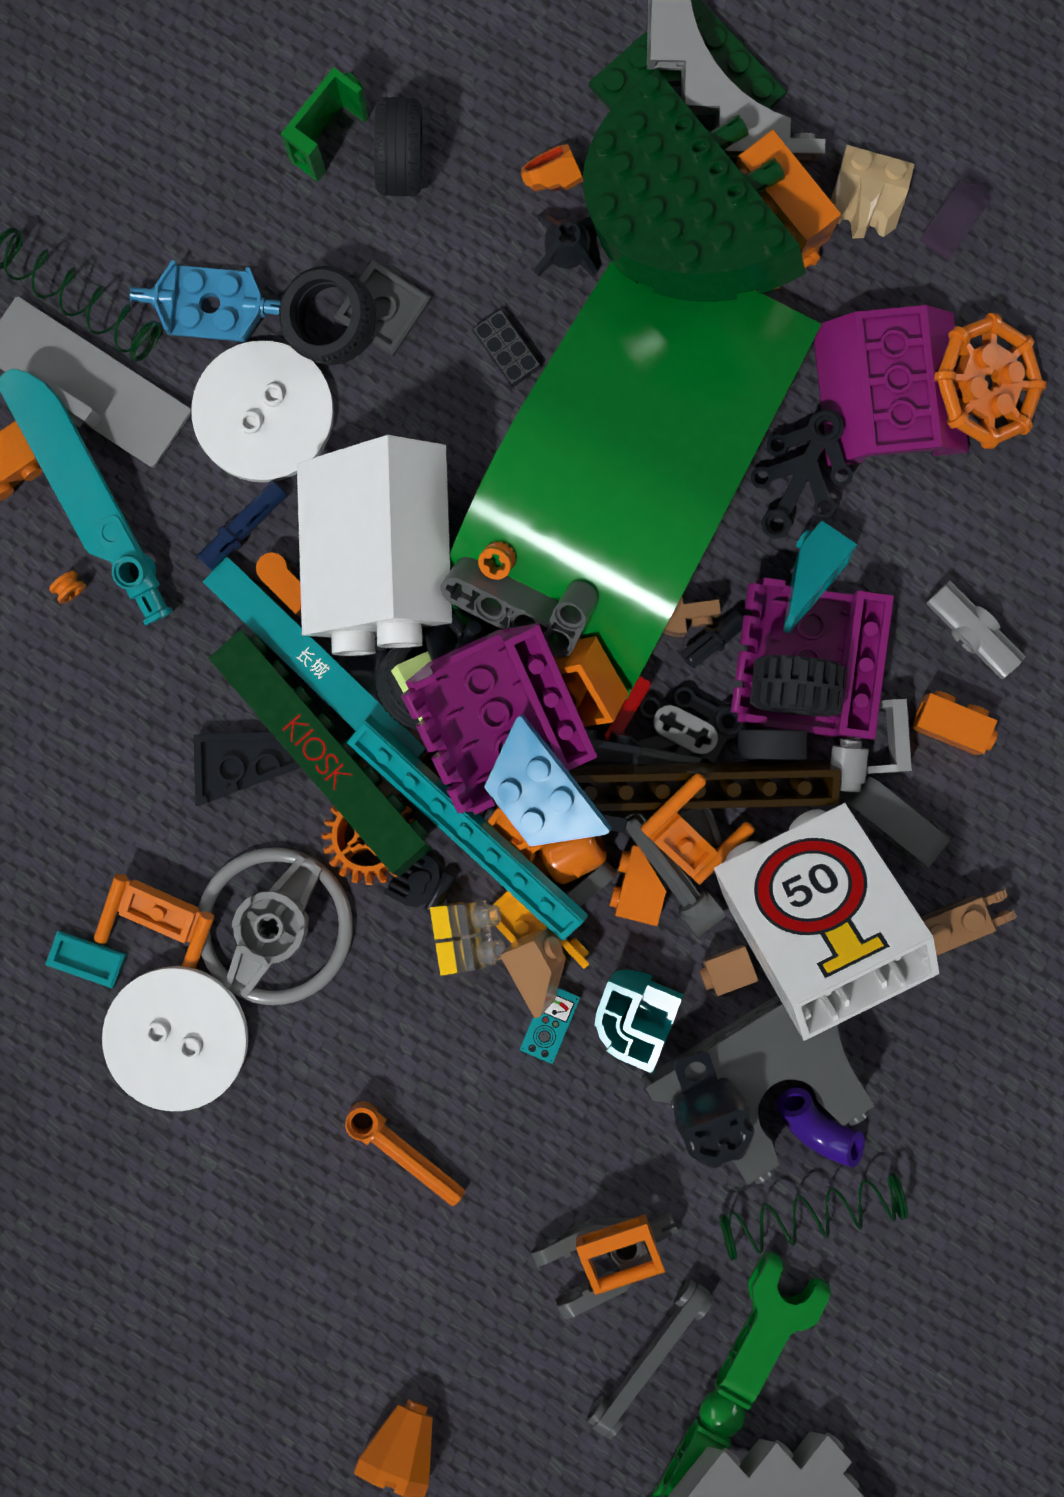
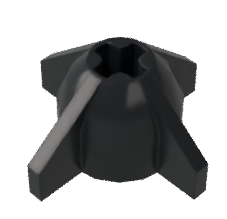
M542 211L538 215V220L547 229L544 240L546 254L535 267V273L540 276L552 264L564 269L575 268L581 265L592 277L595 276L597 268L588 256L591 244L589 230L594 227L591 217L589 216L581 221L570 217L556 220Z

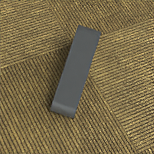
M470 557L458 559L441 583V592L447 601L502 630L538 623L552 655L557 657H566L574 650L598 602L597 592L588 583L576 581L569 584L558 602L509 576L499 580L485 576L479 568L478 560Z

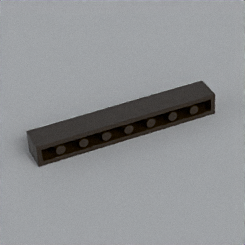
M827 760L580 765L569 770V773L599 811L658 810L696 773L702 774L705 777L706 784L681 809L839 805L841 769L831 765Z

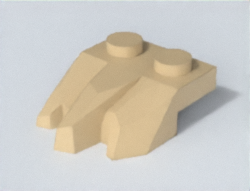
M847 145L831 197V202L841 213L837 224H840L843 220H848L851 223L852 239L864 238L869 226L874 227L878 235L882 237L896 229L909 190L914 164Z

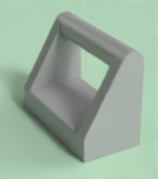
M907 699L880 701L879 710L886 709L890 765L868 766L866 774L912 771ZM846 738V739L860 740V739H856V738Z

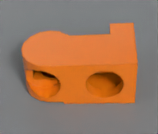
M273 552L264 554L257 561V575L297 616L301 617L300 581L291 573L290 565L281 555Z

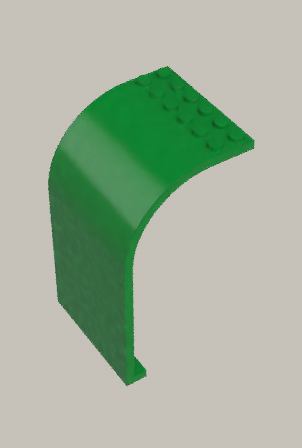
M610 262L533 386L501 442L475 494L450 552V570L458 559L470 557L478 560L480 554L489 543L503 541V544H509L508 547H512V551L516 554L515 565L507 576L558 602L569 584L576 581L588 583L597 592L598 602L580 639L597 637L628 692L627 699L726 512L821 323L762 293L759 294L756 290L737 294V299L717 302L687 301L654 293L652 287L641 282L636 284ZM494 554L491 559L497 568L503 564L499 561V555ZM451 604L452 607L458 609L459 611L465 613L466 615L470 616L475 621L480 623V625L488 632V634L493 633L497 630H502L488 623L487 621Z

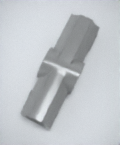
M948 581L926 602L952 629L951 634L957 642L961 640L964 643L962 647L973 654L976 653L1001 679L1017 668L1026 657L999 630L1000 625L993 615L984 608L975 606L951 581Z

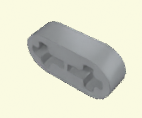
M664 706L653 717V728L658 735L694 754H706L712 751L717 744L718 735L712 725L676 706ZM670 712L676 715L674 721L684 726L683 730L680 731L671 727L668 732L662 729L664 723L659 720L660 716H667ZM690 729L699 733L702 729L708 731L706 737L711 740L710 744H703L700 748L694 746L696 740L686 734L687 730Z

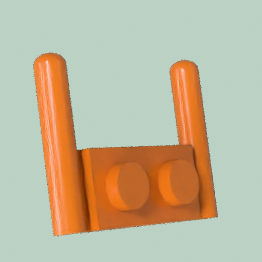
M696 773L640 829L700 885L714 872V867L726 860L731 850L743 844L754 833V827L749 822H744L715 850L711 844L677 813L706 784L705 777L702 774Z
M118 873L114 875L94 940L98 944L108 942L119 911L120 916L181 943L189 942L190 944L182 966L196 969L212 926L214 915L207 911L201 912L199 907L135 879L131 881L126 875Z

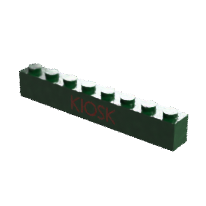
M240 629L208 659L393 875L400 877L432 849L426 841L430 834L416 819L411 823L402 812L406 809V806L393 792L388 796L379 786L383 782L381 777L370 765L365 769L356 760L359 754L347 744L348 740L345 738L341 742L336 737L333 731L337 727L324 712L317 715L310 707L314 702L311 696L301 686L295 689L287 679L292 675L278 659L272 663L265 654L269 650L267 645L256 634L250 637Z

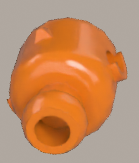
M601 836L545 844L536 852L535 858L531 863L545 876L550 875L553 880L563 885L602 866L606 861L607 852Z

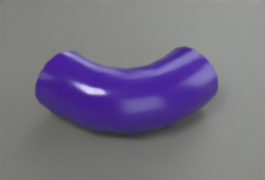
M791 1088L779 1096L776 1104L781 1118L791 1133L805 1146L822 1157L853 1168L857 1166L862 1158L865 1147V1139L862 1132L847 1128L827 1117L817 1108L810 1093L803 1088Z

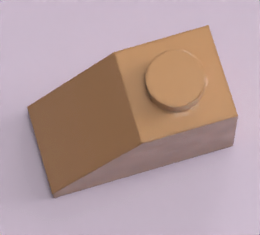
M548 927L515 940L500 954L502 961L534 1018L540 1017L555 1001L566 960L560 941L554 937Z

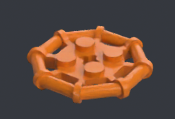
M989 313L985 318L963 327L955 326L948 334L949 343L939 370L934 373V381L938 382L947 411V424L951 429L957 428L980 442L984 449H994L998 443L1019 434H1028L1033 427L1031 421L1043 390H1046L1047 382L1042 380L1033 349L1035 341L1032 336H1025L1004 322L1001 316L996 313ZM982 335V345L974 349L970 344V340ZM997 335L1013 346L1006 350L998 345ZM959 355H961V359L959 361L956 372H953ZM1019 356L1021 357L1022 363L1017 361V358ZM988 375L992 379V388L988 389V382L985 380V376ZM956 389H961L963 398L958 399ZM1021 390L1027 391L1021 410L1019 412L1016 408V404L1018 402ZM970 413L971 415L978 418L980 420V425L974 422L973 420L969 419L968 414ZM1003 415L1009 424L996 429L995 418Z

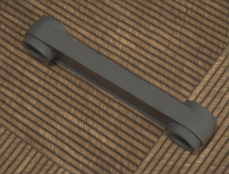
M688 1279L683 1284L674 1299V1303L678 1307L610 1399L607 1400L601 1396L590 1409L586 1422L601 1436L612 1439L619 1432L626 1419L624 1412L693 1319L701 1320L711 1308L714 1296L699 1282Z

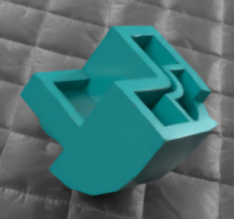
M617 970L607 982L596 1012L594 1026L597 1027L600 1039L608 1048V1053L619 1060L653 1073L670 1034L684 994L651 981L652 975L634 970Z

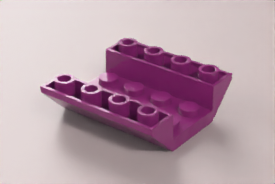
M928 305L858 311L821 323L813 340L821 410L830 409L837 412L843 420L844 432L838 442L845 464L862 463L869 456L931 451L932 456L969 452L967 434L957 428L951 429L946 422L948 419L947 411L938 382L934 381V373L938 372L949 343L948 334L955 327L953 312ZM958 358V360H957V363H956V366H955L953 372H956V370H957V367H958V364H959V358ZM956 389L958 399L963 398L961 389ZM830 422L822 423L823 434H829L833 429V425ZM825 449L827 466H832Z

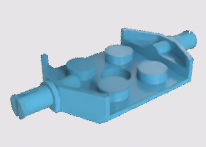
M174 260L170 262L155 284V287L147 289L131 286V293L129 294L130 302L151 303L153 308H156L163 328L168 335L246 342L260 319L265 318L266 314L279 315V307H281L279 300H268L262 297L249 267H246L245 271L179 266ZM211 296L217 297L220 300L218 310L214 313L203 312L201 305L204 299Z

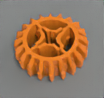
M333 806L331 812L337 816L336 820L325 819L324 821L325 825L333 827L332 833L325 832L322 834V839L332 840V845H328L323 849L324 853H336V856L329 862L330 865L337 867L344 863L339 875L346 877L352 872V882L359 883L364 876L366 885H374L376 874L381 883H387L388 869L382 861L377 865L362 866L352 859L357 853L362 854L367 850H370L374 856L376 854L356 831L346 847L345 830L348 822ZM406 806L402 813L407 817L412 812V809Z

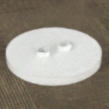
M264 340L236 345L216 357L207 366L197 382L191 408L193 428L206 454L227 473L252 482H270L271 480L274 482L296 475L297 463L320 455L331 434L334 419V405L329 386L315 363L298 354L289 345Z
M168 966L142 974L120 991L113 1000L105 1017L102 1046L104 1057L112 1076L128 1095L140 1103L155 1109L186 1111L210 1103L224 1093L233 1083L246 1058L248 1028L239 1002L222 982L198 969Z

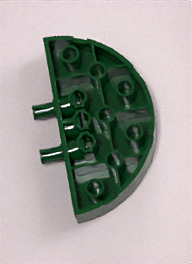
M658 69L650 75L643 77L639 83L631 88L614 105L596 131L586 156L583 172L585 203L601 246L610 261L631 281L636 284L641 282L652 287L654 293L674 299L696 302L737 299V294L757 289L759 294L788 284L805 275L806 271L799 243L759 195L765 189L785 179L779 162H776V159L772 157L746 175L743 172L741 173L723 151L749 135L746 124L742 118L740 119V115H735L711 131L706 130Z

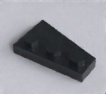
M271 732L195 734V806H201L301 767Z

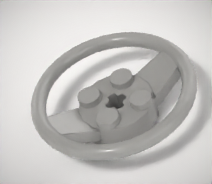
M271 847L253 850L234 858L222 867L207 885L198 907L201 912L207 911L212 913L215 900L222 888L242 870L264 862L292 864L269 891H263L247 898L236 910L232 921V928L234 929L237 947L229 972L222 965L214 951L210 931L201 957L213 977L222 982L234 995L253 1003L284 1005L303 1000L315 994L333 979L347 957L352 940L353 919L351 906L343 886L323 863L297 850ZM319 879L331 894L338 915V937L330 959L318 974L297 987L278 991L255 988L273 963H279L294 956L304 945L309 923L308 914L304 910ZM274 918L278 922L276 925L279 927L278 934L272 933L267 936L264 934L266 928L262 926L264 920L271 921Z

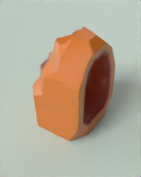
M568 144L556 146L538 155L521 169V177L525 185L534 191L544 189L555 192L561 189L568 190L583 182V176Z

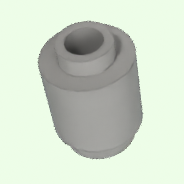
M840 739V745H832L830 764L841 769L840 791L861 792V784L865 783L869 749L863 748L862 741Z

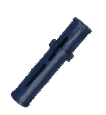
M271 480L225 528L221 526L217 530L219 534L196 556L213 571L233 549L238 551L242 547L240 542L288 496Z

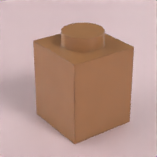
M743 945L702 959L704 968L699 970V974L706 990L713 989L714 994L717 996L758 981L747 949Z

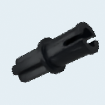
M732 610L729 615L715 626L705 628V634L682 651L681 654L684 661L691 668H696L717 650L723 651L725 649L724 645L742 631V615L738 611Z

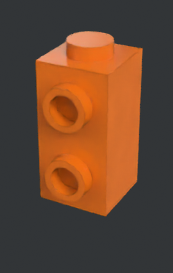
M935 691L934 694L929 693L922 697L910 729L973 755L985 754L986 750L990 751L998 735V731L994 730L998 720L988 717V710L969 704L967 708L954 703L956 700L954 696L942 691Z

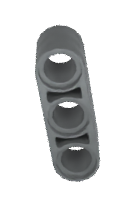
M870 776L861 785V792H855L846 803L851 811L854 813L856 811L860 812L858 816L882 836L886 833L887 840L911 858L913 855L915 857L913 861L927 870L950 842L949 838L887 787Z

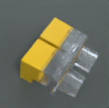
M486 900L430 907L435 940L461 937L435 943L440 976L478 970L496 965V961L501 960L500 954L506 949L505 943L502 939L492 940L490 930L491 926L499 925L501 920L500 910L497 905H487Z

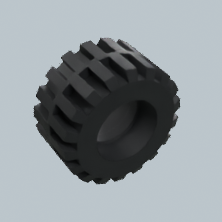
M765 655L754 660L750 704L761 710L794 715L832 717L841 714L847 668L837 662L802 656Z

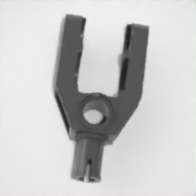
M670 1211L649 1222L656 1243L680 1233ZM592 1217L547 1240L549 1244L543 1246L541 1243L535 1246L530 1253L537 1268L562 1256L567 1259L572 1256L573 1251L577 1250L576 1237L634 1217ZM645 1240L635 1243L634 1250L628 1253H622L618 1249L611 1251V1258L617 1264V1267L599 1275L598 1278L649 1262L651 1256ZM587 1281L571 1289V1294L567 1295L566 1292L561 1294L554 1302L563 1319H570L626 1292L631 1284L595 1295L590 1282Z

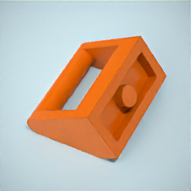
M646 1214L576 1237V1249L595 1295L665 1272ZM645 1240L652 1261L598 1278L592 1261L593 1257Z

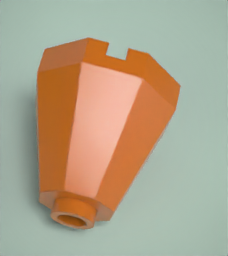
M410 1399L407 1400L406 1405L398 1403L359 1455L354 1474L383 1489L385 1486L394 1489L393 1493L404 1497H425L429 1487L433 1417L426 1413L428 1406Z

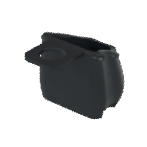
M698 1051L677 1059L674 1062V1069L682 1092L673 1097L671 1107L674 1110L677 1130L685 1142L688 1154L711 1168L720 1167L722 1164L732 1160L742 1159L751 1145L754 1137V1127L750 1120L749 1105L736 1088L735 1082L729 1078L717 1079L711 1057L707 1051ZM693 1062H700L706 1067L705 1074L698 1080H690L685 1076L686 1067Z

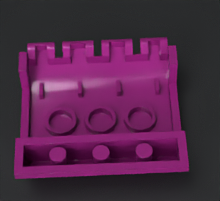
M771 578L756 579V584L749 583L745 609L752 611V616L745 615L743 617L740 645L747 646V652L739 651L735 680L743 683L742 687H734L731 712L738 714L737 721L779 730H804L808 734L829 737L874 740L894 596L857 591L853 595L825 591L788 635L783 631L791 586H786L785 580ZM765 655H790L824 659L841 664L847 668L842 713L832 717L804 716L771 712L754 707L750 704L754 660Z
M538 623L497 630L428 662L405 682L408 690L401 697L412 719L423 718L415 726L427 751L433 752L438 750L431 759L443 784L446 785L453 782L447 789V792L457 813L473 811L474 814H478L495 806L492 797L484 786L515 720L523 713L568 771L597 758Z

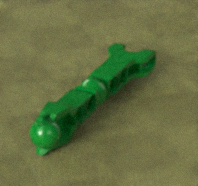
M772 1251L763 1253L748 1279V1292L753 1308L713 1384L716 1390L709 1392L702 1400L699 1409L700 1418L696 1417L665 1474L659 1484H656L651 1497H668L707 1447L720 1450L730 1447L731 1441L729 1437L736 1435L743 1427L745 1409L749 1410L759 1395L791 1334L796 1331L807 1330L819 1321L830 1298L831 1290L829 1283L822 1279L814 1278L810 1280L807 1287L799 1295L793 1297L782 1296L777 1288L783 1270L781 1258Z

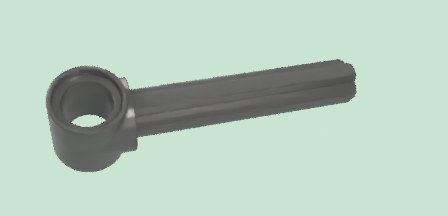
M636 813L627 819L626 831L681 903L678 914L683 921H686L693 934L699 938L726 917L725 913L708 891H698L682 868L643 833L640 827L646 820L642 814Z

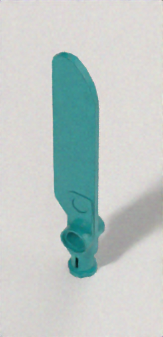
M20 369L7 370L0 376V392L84 548L89 554L111 562L113 580L118 586L126 590L130 599L136 600L145 617L143 620L145 626L173 613V608L167 607L158 590L160 583L155 576L156 566L151 557L144 554L59 396L45 381L34 374ZM131 563L138 567L139 576L137 580L130 574L129 568Z

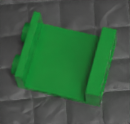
M335 67L330 70L280 134L290 162L316 182H319L326 173V169L318 144L315 141L340 109L344 107L364 123L369 118L361 82L351 73L346 72L343 74Z

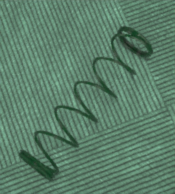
M8 228L0 234L1 246L3 241L10 234L14 233L5 250L4 260L0 263V269L4 268L6 275L11 280L18 281L31 276V286L38 298L45 299L59 293V306L65 316H76L87 310L86 322L92 334H103L115 327L114 342L116 348L120 352H130V358L135 362L143 360L150 354L161 333L159 322L153 320L146 323L136 334L130 349H121L117 343V333L120 322L131 308L130 303L125 305L117 322L111 327L100 332L94 331L90 326L89 316L92 304L97 301L103 291V285L95 290L89 305L73 314L67 313L62 306V294L64 287L74 277L76 268L73 267L67 272L61 288L50 295H40L34 287L36 270L44 264L48 257V249L40 253L33 271L23 277H13L9 274L7 266L19 252L22 234L16 228ZM16 238L15 244H14V246H13V248H12V251H11L10 254L8 255V252H9V249H10V247H11V244H12V242L14 241V239ZM150 328H152L150 333L145 337L144 340H142L144 335L150 330ZM152 336L147 347L135 357L137 348Z
M894 1172L892 1174L889 1173L888 1186L891 1193V1214L876 1186L871 1181L864 1179L860 1184L858 1193L859 1223L844 1196L836 1188L831 1187L827 1192L825 1202L826 1232L809 1202L804 1197L798 1195L793 1203V1241L776 1211L771 1205L765 1203L760 1211V1250L742 1218L736 1212L731 1211L728 1218L725 1213L723 1215L720 1214L719 1221L729 1259L731 1261L737 1260L736 1247L730 1227L732 1215H735L741 1223L756 1252L762 1254L765 1207L772 1211L787 1240L792 1246H795L797 1240L796 1205L798 1199L804 1201L823 1236L828 1238L830 1234L828 1203L831 1191H835L839 1195L856 1227L862 1230L861 1195L863 1184L868 1183L872 1186L889 1218L895 1222L896 1213L901 1220L908 1218V1206L901 1182L897 1174Z

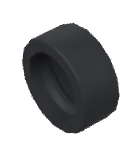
M739 730L738 758L806 760L807 731Z

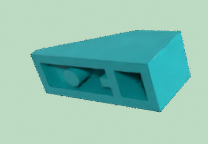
M823 521L813 531L807 529L796 544L799 552L794 564L783 631L788 635L850 563L857 546L856 543Z

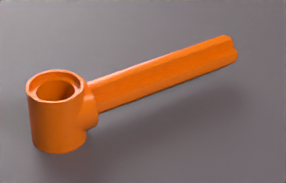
M361 1101L350 1107L345 1122L346 1131L350 1137L362 1141L365 1145L372 1142L448 1204L455 1206L459 1203L465 1194V1189L385 1125L387 1119L378 1112L373 1104ZM358 1113H366L372 1118L373 1123L366 1129H360L354 1125L352 1118Z

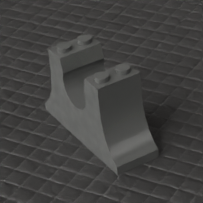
M778 995L655 1069L653 1073H649L641 1078L645 1089L653 1101L671 1104L673 1097L682 1092L674 1069V1062L681 1057L704 1050L709 1053L717 1079H732L736 1084V1088L749 1105L750 1120L754 1127V1137L746 1155L740 1160H733L747 1185L753 1181L756 1184H760L768 1180L775 1173L773 1169L779 1166L773 1142L761 1128L758 1119L760 1100L772 1085L789 1079L807 1083L812 1091L813 1098L843 1126L847 1123L850 1126L860 1123L869 1116L868 1110L875 1107L848 1062L841 1044L838 1024L804 1041ZM693 1062L686 1067L685 1076L690 1080H698L705 1074L706 1067L700 1062Z

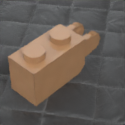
M999 889L981 897L971 896L922 916L921 919L933 935L936 956L996 931L995 927L1016 919L1017 915L1014 909L1004 910L990 917L986 908L988 905L1003 901L1008 896L1006 889Z

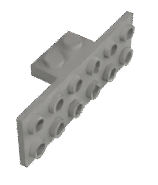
M15 297L0 319L1 370L6 372L10 369H20L34 374L45 381L59 396L75 426L80 428L84 423L151 468L157 466L192 414L189 407L20 297Z

